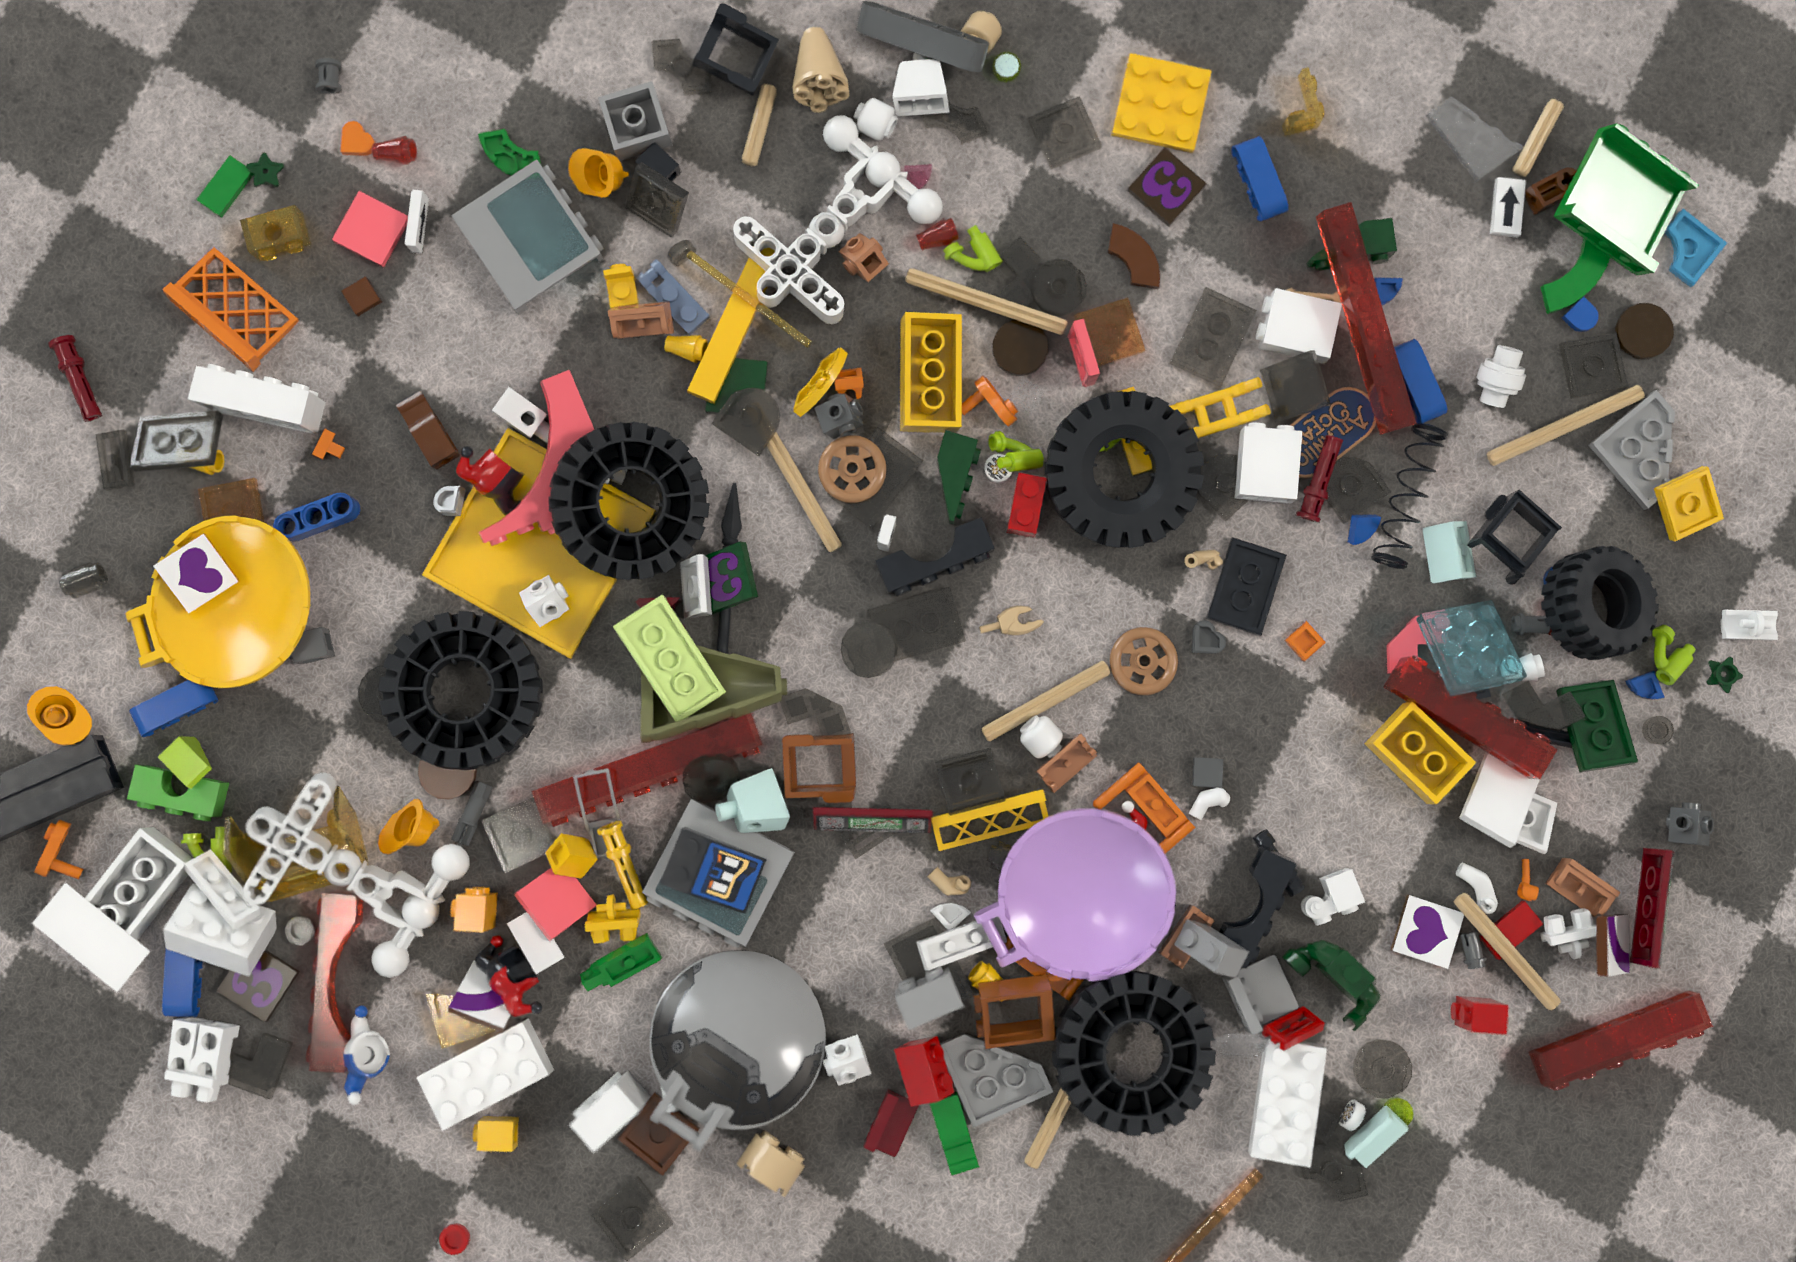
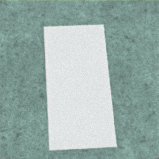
M67 883L61 887L32 923L116 992L119 991L150 952Z

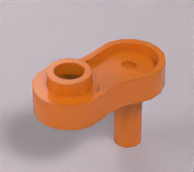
M984 375L974 382L978 390L962 402L963 415L986 399L1008 427L1018 420L1015 415L1019 412L1009 398L1004 401Z
M60 819L57 824L50 823L44 835V839L48 840V843L34 873L47 877L50 870H54L79 880L84 869L56 859L71 827V823Z

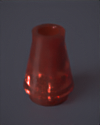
M406 136L373 143L372 155L375 160L408 165L417 158V146L412 138L408 139Z
M943 218L922 233L916 235L922 251L950 245L960 239L952 218L947 220Z

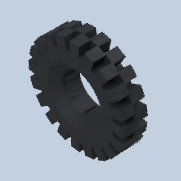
M1110 392L1082 403L1072 410L1056 428L1057 431L1054 437L1051 438L1047 449L1048 456L1044 471L1048 484L1046 488L1050 500L1053 501L1056 507V512L1080 536L1105 546L1117 548L1140 547L1146 543H1154L1166 537L1169 531L1176 530L1185 521L1183 518L1187 512H1192L1198 500L1195 498L1197 491L1202 489L1204 475H1201V466L1204 465L1203 452L1198 450L1196 442L1199 439L1194 429L1188 427L1186 424L1187 419L1177 409L1173 410L1169 407L1168 402L1157 396H1148L1147 393ZM1119 438L1126 439L1125 443H1130L1132 440L1140 444L1146 450L1144 454L1149 455L1152 463V473L1148 475L1151 476V480L1147 488L1143 492H1136L1137 497L1126 501H1120L1118 496H1116L1115 500L1106 496L1100 490L1101 484H1096L1093 475V466L1097 467L1094 460L1103 446L1108 448L1109 445L1107 443Z
M639 422L609 424L583 435L574 442L573 446L563 454L557 463L559 465L556 472L552 475L549 486L551 487L550 497H548L553 528L568 553L590 570L604 576L624 580H641L655 577L654 575L658 573H665L676 567V563L681 559L685 560L694 550L692 546L696 540L700 541L706 528L703 526L705 518H708L710 503H707L706 494L709 493L707 479L702 477L700 471L703 468L698 459L692 457L688 452L690 448L680 439L670 436V432L659 427L648 426L647 423ZM627 469L631 470V474L639 471L652 480L650 484H655L660 498V503H656V506H659V510L651 524L646 522V528L633 533H629L627 528L624 529V532L613 528L608 523L610 519L603 517L599 504V499H603V496H600V492L607 479L613 480V474Z
M459 611L458 614L453 615L449 612L434 615V620L428 622L424 619L412 626L414 631L408 636L403 634L394 644L397 647L393 655L388 653L383 667L387 669L385 677H380L379 692L383 693V700L379 701L382 715L387 717L389 723L386 726L393 737L401 742V746L410 754L419 757L420 760L451 770H474L480 766L488 767L500 762V758L504 755L510 756L520 747L519 743L524 737L528 738L535 726L532 724L535 717H539L542 707L540 693H543V683L538 672L540 668L535 656L530 652L526 643L508 626L503 625L497 619L484 614L483 616L476 615L474 612ZM464 660L475 662L473 666L476 668L482 666L490 681H487V685L491 686L488 703H484V709L472 718L466 716L463 721L448 720V715L445 713L440 715L432 700H435V696L431 695L433 681L435 677L439 678L437 674L440 670L450 663L457 665V661Z
M1129 971L1125 974L1108 977L1109 979L1092 981V985L1087 988L1081 987L1073 995L1075 1000L1070 1006L1066 1004L1059 1016L1062 1018L1060 1027H1055V1040L1053 1042L1056 1043V1051H1052L1053 1066L1058 1070L1059 1075L1056 1078L1061 1089L1068 1095L1067 1099L1085 1117L1116 1134L1117 1132H1122L1127 1136H1142L1143 1132H1148L1154 1135L1164 1132V1126L1168 1124L1177 1126L1187 1119L1184 1113L1189 1108L1193 1111L1197 1109L1203 1101L1199 1096L1202 1089L1209 1090L1213 1076L1208 1073L1210 1066H1216V1051L1211 1049L1210 1042L1215 1041L1212 1027L1204 1021V1018L1207 1017L1198 1003L1193 1002L1191 999L1192 995L1182 987L1154 974ZM1130 1022H1133L1135 1025H1139L1140 1022H1146L1154 1028L1153 1033L1161 1038L1163 1052L1160 1053L1163 1056L1162 1062L1156 1073L1152 1072V1077L1146 1081L1137 1083L1130 1080V1084L1122 1083L1115 1078L1117 1073L1109 1070L1106 1060V1054H1109L1107 1050L1108 1042L1114 1032H1119L1117 1029Z

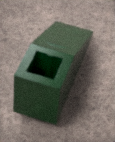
M1393 218L1362 222L1312 256L1307 262V268L1316 267L1317 271H1323L1333 268L1334 264H1343L1344 267L1349 268L1360 265L1361 261L1371 260L1372 264L1388 262L1389 258L1397 252Z
M945 430L937 456V466L949 524L953 525L955 518L961 520L965 503L960 502L963 491L969 492L973 476L968 475L971 464L977 465L981 449L976 448L978 439Z

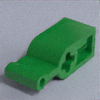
M954 1091V1093L941 1101L929 1103L951 1176L979 1168L957 1091Z

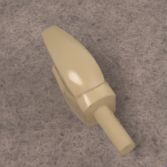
M1012 606L997 616L998 622L980 626L979 629L981 633L1000 629L1002 634L1024 635L1039 628L1044 622L1041 619L1021 624L1018 621V616L1030 612L1032 608L1028 606Z

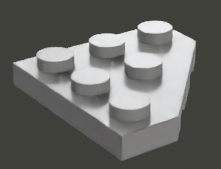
M1657 390L1651 392L1588 445L1643 510L1650 508L1657 502L1654 488L1671 481L1668 478L1669 463L1672 462L1673 439H1671L1672 424L1675 421V411Z
M966 1033L940 1043L944 1050L946 1066L973 1128L1053 1093L1044 1069L1039 1062L1001 1047L985 1049L983 1040Z

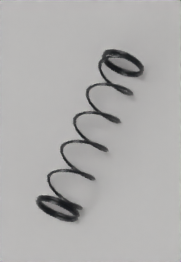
M1415 423L1411 427L1413 433L1425 438L1430 443H1414L1405 447L1404 452L1406 456L1422 468L1403 469L1396 475L1398 481L1403 486L1417 494L1403 493L1389 498L1391 507L1409 518L1390 519L1381 523L1383 532L1389 537L1394 538L1384 529L1385 523L1396 521L1421 523L1420 520L1402 513L1391 501L1399 496L1429 497L1408 487L1399 478V475L1405 471L1437 472L1416 462L1408 455L1407 449L1418 445L1444 447L1443 444L1432 441L1447 439L1448 433L1442 428L1425 423ZM1417 428L1431 430L1441 435L1425 433ZM1394 538L1403 545L1386 544L1373 549L1371 559L1375 562L1392 568L1405 569L1408 565L1407 561L1394 555L1376 552V549L1382 547L1412 549L1413 546Z

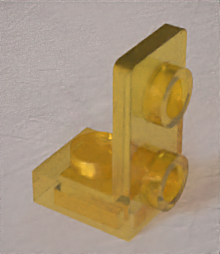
M1309 67L1302 68L1298 75L1307 112L1302 109L1288 115L1282 125L1285 136L1317 129L1324 118L1323 104L1321 101L1318 102L1316 96L1317 81L1315 76L1310 74Z

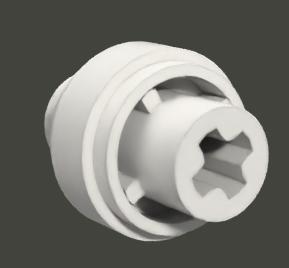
M1497 345L1494 358H1486L1485 362L1480 364L1476 378L1479 379L1477 384L1484 387L1480 397L1481 402L1504 408L1509 394L1517 395L1518 390H1522L1526 374H1524L1525 368L1519 366L1523 354L1522 351Z

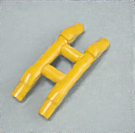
M1259 377L1191 400L1169 405V407L1173 410L1177 409L1181 414L1195 411L1199 427L1197 426L1193 429L1198 439L1256 421L1271 414L1268 404L1239 414L1236 411L1233 398L1261 388L1262 381ZM1222 401L1227 418L1210 423L1205 407Z

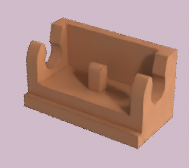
M670 301L615 306L608 310L613 338L674 333Z
M1081 733L1076 735L1055 756L1035 771L1053 793L1097 756L1096 750L1090 747L1086 742V738Z
M1562 858L1545 883L1578 907L1589 910L1592 917H1596L1597 914L1603 916L1615 898L1621 893L1570 858Z
M1189 905L1158 951L1159 954L1183 969L1191 956L1174 944L1186 920L1189 919L1207 924L1210 927L1214 923L1211 917L1205 915L1193 905Z

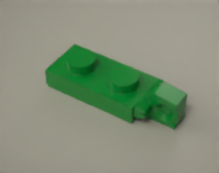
M648 933L592 963L590 968L580 974L581 983L587 992L601 984L613 987L662 959L661 953Z

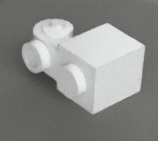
M1344 868L1319 878L1325 892L1324 897L1321 899L1312 895L1306 896L1301 901V910L1307 917L1314 920L1316 926L1331 921V914L1341 912L1342 915L1357 911L1359 909L1357 905L1364 903L1365 900L1353 870Z

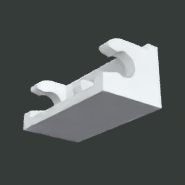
M527 912L507 923L535 974L540 973L564 958L555 940L552 939L549 942Z

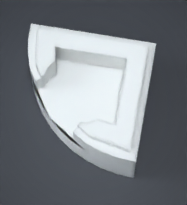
M943 903L930 910L947 930L955 928L971 913L967 908L956 903Z

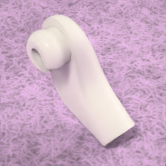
M1462 862L1456 871V876L1474 888L1477 905L1485 914H1492L1495 912L1498 902L1491 880L1486 873Z

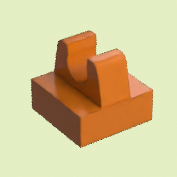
M862 369L841 370L834 381L835 390L838 394H845L848 389H852L855 391L856 399H860L862 397V388H864Z
M324 429L312 455L322 460L326 453L341 458L345 448L332 442L335 433Z

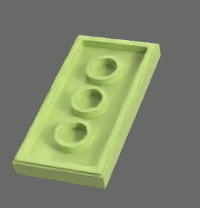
M660 595L613 626L675 722L688 718L726 693L663 595Z

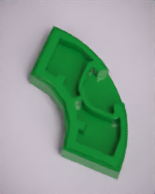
M506 129L478 133L479 141L488 158L497 168L510 176L535 160H538L541 164L539 152L527 151L517 147L510 140ZM535 173L526 180L537 181L543 179L539 173Z

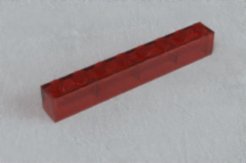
M1352 202L1323 210L1316 216V220L1342 303L1379 434H1385L1417 424Z
M749 713L592 770L609 769L616 804L624 802L623 796L633 793L636 798L650 793V786L661 783L663 788L677 783V777L688 773L689 778L705 773V766L715 763L716 768L730 764L733 762L731 757L741 753L743 758L760 753L758 747L763 746L764 743L754 715ZM606 772L577 778L586 816L597 812L595 806L606 803L607 808L613 806ZM573 776L532 791L543 824L552 823V826L556 827L569 822L568 816L579 813L580 817H583Z

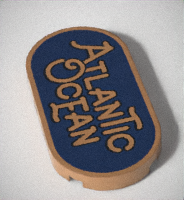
M1352 387L1337 389L1289 425L1293 426L1295 431H1302L1299 478L1313 477L1326 435L1344 440L1337 456L1338 460L1372 432L1377 420V411L1374 402L1365 392Z

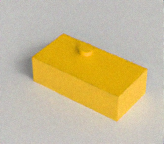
M905 312L901 319L900 432L945 433V430L957 433L962 427V314Z

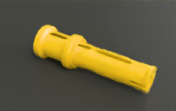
M615 821L597 829L598 835L603 837L608 850L606 852L607 858L614 862L630 908L632 910L638 909L648 904L645 894L642 893V886L629 855L631 845L626 843L621 830L623 826L622 821Z

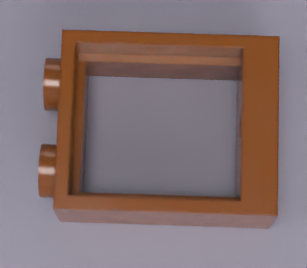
M1047 974L978 983L979 995H973L975 1013H980L981 1020H976V1030L978 1038L983 1037L985 1049L1055 1040L1052 990ZM1037 996L1039 1019L990 1025L988 1002Z

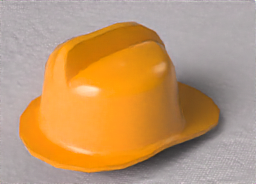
M587 148L577 149L569 160L568 169L572 181L578 191L587 195L601 198L608 197L612 192L621 187L623 178L629 176V172L623 171L618 157L613 154L603 153L602 151Z
M57 686L45 687L37 690L28 701L27 714L31 722L51 742L60 745H73L89 735L92 728V718L88 711L66 689Z
M413 799L388 820L379 835V850L383 854H391L403 846H422L439 827L440 822L433 817L430 811L423 808V803L420 799Z

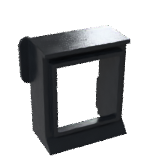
M722 3L715 12L713 21L698 53L694 57L691 67L700 68L753 96L779 39L747 23V16L744 13ZM723 28L764 49L750 79L709 59Z
M1519 489L1507 496L1500 495L1495 499L1485 512L1486 522L1469 541L1467 546L1473 548L1482 544L1511 570L1505 579L1508 584L1513 585L1525 576L1527 569L1562 527ZM1512 509L1541 533L1521 559L1493 535Z

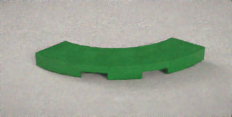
M1583 238L1580 256L1572 269L1562 278L1540 287L1547 314L1562 310L1585 296L1602 277L1610 257Z

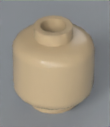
M977 11L970 16L961 32L988 41L987 53H989L1000 38L1002 28L993 14Z

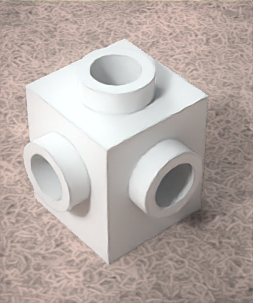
M549 575L541 580H536L528 588L519 592L526 610L539 627L553 619L559 618L564 612L569 610L565 600L569 596L560 582L555 584Z
M858 1034L825 1046L828 1058L823 1059L828 1076L834 1075L838 1086L854 1082L856 1079L871 1074L866 1053Z

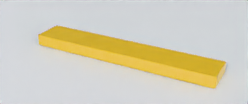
M764 248L760 253L768 257L772 256L775 251L771 248ZM750 257L687 390L689 394L712 404L715 403L760 305L757 296V282L766 271ZM766 287V288L763 289L762 292H763L764 294H765V292H766V290H767L768 287Z

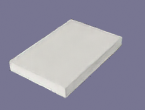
M1488 748L1459 819L1507 847H1513L1518 839L1541 775L1495 748Z

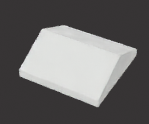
M697 554L680 562L684 619L712 615L708 558L703 554Z
M1534 793L1516 843L1542 854L1547 853L1557 803Z

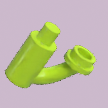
M977 225L967 230L971 237L969 244L978 257L977 259L961 253L964 248L958 242L948 245L943 250L946 260L952 258L961 265L976 271L985 270L989 272L1003 263L986 232L981 233Z
M1001 431L990 434L988 445L992 451L999 453L1003 452L1005 448L1013 451L1007 452L1005 457L997 459L999 469L1006 468L1009 472L1042 468L1044 456L1040 449H1032L1020 441L1007 438Z
M1660 625L1652 631V635L1655 638L1654 662L1658 669L1656 677L1663 684L1673 685L1693 662L1692 655L1695 652V648L1691 644H1685L1683 648H1676L1667 659L1666 645H1670L1673 642L1675 632L1667 625Z
M227 826L215 827V838L211 839V850L228 871L232 873V838H228ZM201 833L183 834L181 843L187 844L194 858L205 853L199 843H204V839H201Z

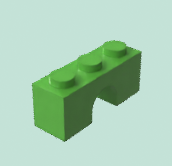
M135 765L127 799L137 801L136 806L147 809H155V805L166 807V813L183 815V811L194 813V819L211 821L212 817L222 816L229 787L228 782L203 777L192 789H188L185 794L180 796L172 789L171 780L173 772L171 770L148 765Z

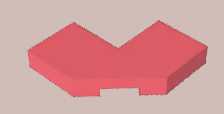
M1445 615L1414 616L1397 636L1387 644V674L1418 673V645L1446 644Z

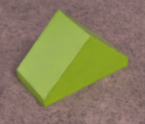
M179 736L158 756L189 789H192L212 769L199 741L195 737Z

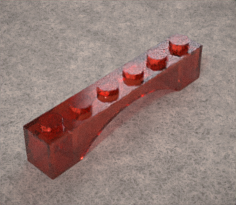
M322 893V898H319L317 903L320 927L315 932V944L318 945V955L314 958L312 967L313 974H316L315 986L312 987L310 995L311 1003L314 1004V1010L308 1023V1031L312 1033L311 1045L308 1046L306 1052V1061L310 1063L309 1071L337 1073L348 1071L344 1064L343 1054L347 1043L351 1039V1034L339 1013L335 992V978L343 948L363 920L364 900L355 893Z

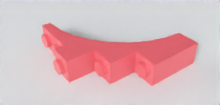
M570 370L540 382L547 403L549 420L548 445L541 471L530 491L516 508L500 521L478 532L483 543L490 542L491 546L508 540L506 537L508 533L517 531L518 535L533 530V523L535 522L538 523L542 532L548 530L550 535L555 533L551 522L553 519L551 511H549L548 501L551 493V487L549 486L552 475L556 472L559 465L557 463L563 454L571 448L570 445L583 435L594 430Z

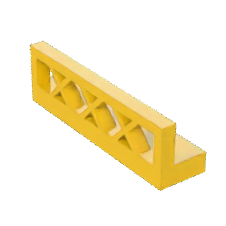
M1041 789L932 817V827L938 850L942 851L1031 828L1036 823L1049 817L1045 804L1044 790ZM1039 803L1043 819L1031 822L1021 816L1026 806ZM1022 807L1019 813H1016L1012 810ZM1008 811L1016 816L1011 827L1003 829L993 823L1000 812ZM994 814L991 820L984 817ZM980 818L989 823L983 834L975 836L965 830L972 819ZM1019 818L1027 822L1024 824L1016 825ZM966 821L963 828L957 825V823ZM952 825L961 830L955 841L943 844L939 828ZM991 825L999 829L996 831L988 832ZM963 833H966L967 835L971 836L969 838L959 840Z

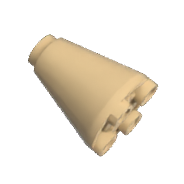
M819 27L808 28L803 33L793 81L794 98L799 103L811 107V110L814 112H823L827 109V106L846 100L849 97L848 79L829 37Z

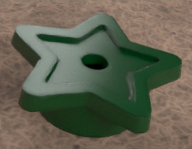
M263 152L258 162L248 163L246 168L254 174V187L270 184L279 187L278 174L284 168V165L272 162L268 155ZM267 169L268 173H263V170Z
M1731 656L1722 663L1713 660L1708 662L1712 674L1708 678L1707 684L1720 685L1725 693H1730L1732 684L1743 678V675L1738 672L1737 667L1733 664V657ZM1723 671L1726 672L1725 677L1721 676V673Z

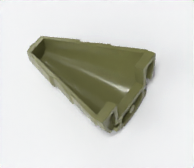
M696 645L726 693L688 718L675 722L641 670V742L649 743L664 740L696 728L701 729L730 717L736 719L781 702L782 695H787V678H781V668L779 666L734 653L730 655Z

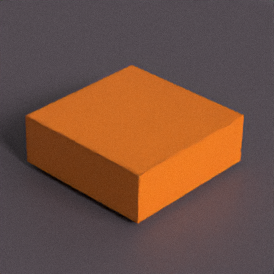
M1307 621L1284 640L1303 662L1326 643Z

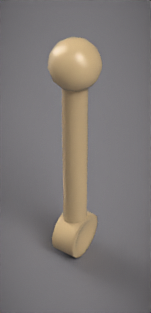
M1293 288L1286 289V291L1325 300H1333V302L1338 303L1344 299V295L1341 292L1322 294L1299 292Z

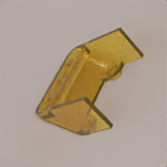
M338 785L333 794V809L327 813L328 826L313 831L327 838L332 846L338 845L336 850L347 849L353 851L363 864L364 860L368 862V856L357 814ZM226 817L223 854L244 883H246L268 847L254 840L248 833L243 834L232 817ZM295 836L284 838L288 843H296ZM310 848L312 856L316 858L323 857L319 849ZM268 859L271 866L275 868L281 867L278 859ZM292 861L266 902L280 900L329 886L332 883L326 879L324 872L320 875L317 873L318 870L307 869ZM336 863L339 871L349 872V867L345 863ZM263 877L258 883L257 889L262 891L268 879Z

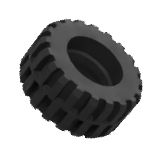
M1598 546L1565 556L1564 559L1557 561L1553 565V570L1548 572L1545 578L1547 584L1542 587L1541 595L1544 596V601L1541 602L1542 611L1545 610L1546 618H1544L1546 626H1550L1552 630L1550 634L1554 640L1561 642L1560 646L1567 652H1572L1574 656L1581 659L1600 660L1636 651L1651 636L1652 632L1650 630L1655 628L1657 622L1655 614L1659 612V604H1656L1655 597L1658 594L1656 588L1653 589L1651 581L1653 579L1650 573H1645L1643 570L1645 566L1639 560H1633L1634 556L1625 550L1621 551V549L1614 546ZM1593 584L1601 590L1606 600L1607 619L1605 623L1598 617L1592 603Z

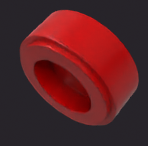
M458 1223L448 1225L439 1237L441 1249L449 1255L462 1253L470 1242L468 1229Z

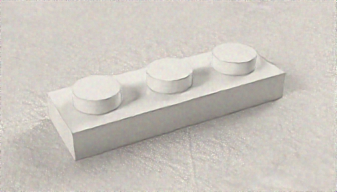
M212 850L184 863L186 873L234 930L261 915L260 907L257 904L249 903L244 898L243 887Z
M997 916L992 920L1005 943L1007 939L1001 920ZM977 921L916 942L924 969L927 971L993 947L983 926L978 924Z

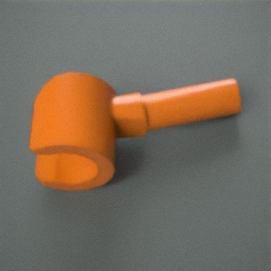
M1522 859V878L1517 894L1521 899L1527 901L1536 900L1539 888L1530 884L1529 859Z

